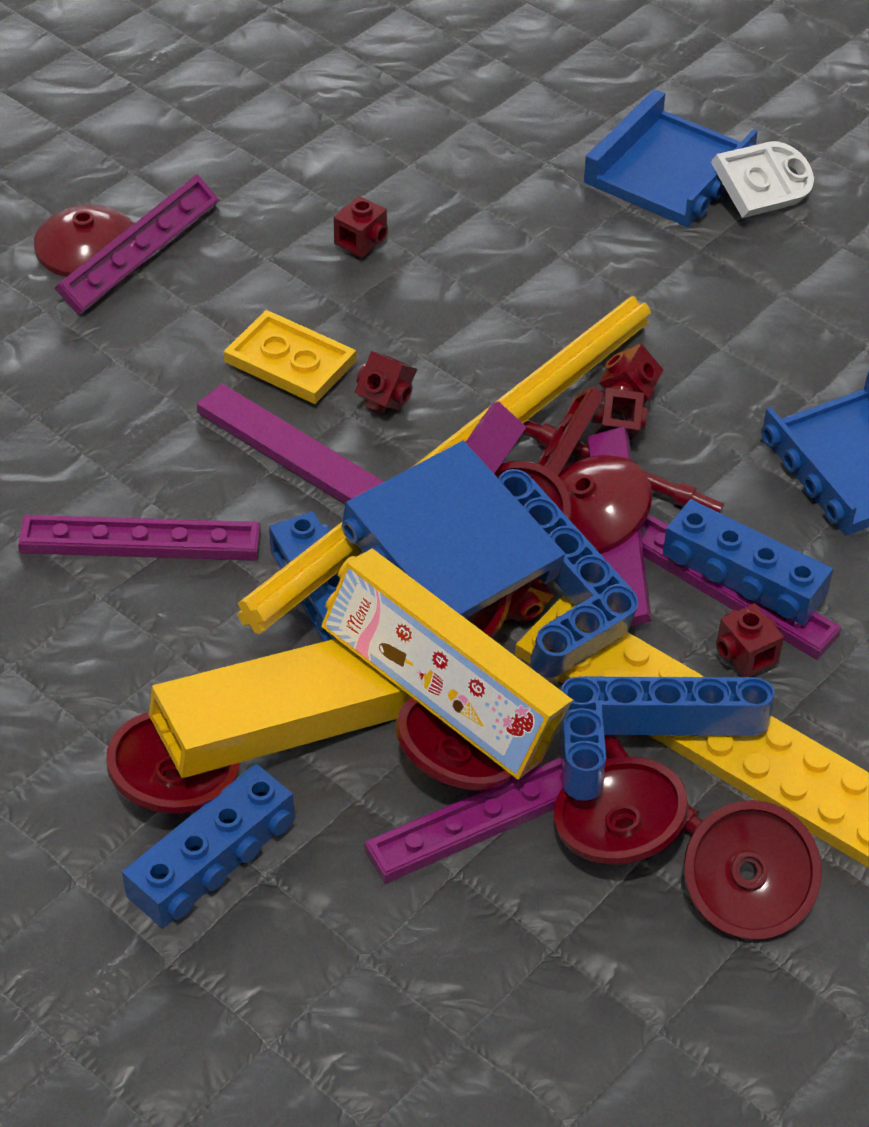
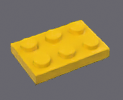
M265 310L223 351L224 362L313 404H316L357 361V351L268 310Z

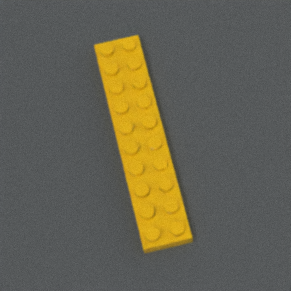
M563 595L516 643L515 655L530 664V656L538 631L544 625L574 608L575 604L567 596ZM580 629L583 632L589 633L587 630ZM627 632L621 638L565 673L554 677V679L564 684L566 680L579 676H704ZM547 649L550 652L558 653L553 649ZM773 716L770 718L768 729L759 735H649L751 798L772 803L786 809L796 816L811 834L869 868V772Z

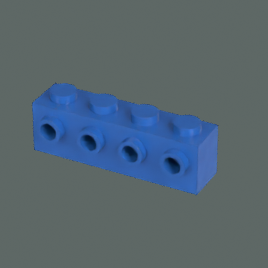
M692 499L689 500L666 528L663 555L671 558L675 563L684 565L706 576L709 580L718 582L742 594L745 598L753 600L805 626L828 595L833 568Z
M314 511L270 525L271 554L279 568L282 569L327 534L330 528L327 524L321 525ZM338 572L300 602L322 642L336 639L322 628L321 625L327 613L325 608L326 602L331 594L336 591L340 581Z
M254 764L223 789L218 797L202 806L122 871L126 897L162 929L174 919L177 920L184 917L200 897L208 891H214L219 888L230 872L241 863L251 861L266 842L275 835L283 834L291 826L295 819L293 793L258 764Z

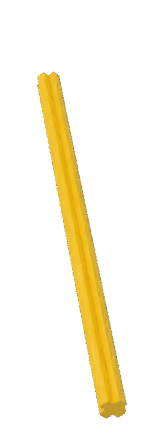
M635 296L629 297L496 402L499 401L522 423L526 422L649 323L646 317L651 314L649 306L646 302L639 304ZM489 407L415 465L463 440L466 442ZM342 522L237 603L241 609L237 616L243 625H250L256 634L264 632L335 575L351 556L357 557L363 552L356 543L353 544L346 538L341 527Z

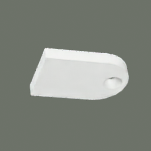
M771 141L720 153L711 161L712 166L742 218L798 204L811 191L814 183L813 171L806 158L798 150L782 142ZM788 166L794 168L798 175L794 174Z

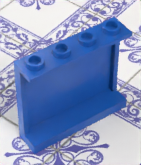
M654 89L586 155L584 183L689 227L698 217H703L708 206L715 199L718 200L724 193L725 187L711 164L712 159L720 153L756 145L758 131L753 129L740 142L664 111L665 93Z
M869 372L867 373L864 389L781 419L772 407L767 408L764 424L761 429L764 443L776 452L783 461L785 468L796 476L804 486L806 493L811 498H814L822 507L829 521L836 524L845 536L868 528Z
M464 440L352 498L345 504L341 527L344 535L351 543H356L363 553L373 548L465 619L537 577L544 584L556 579L565 557V552Z

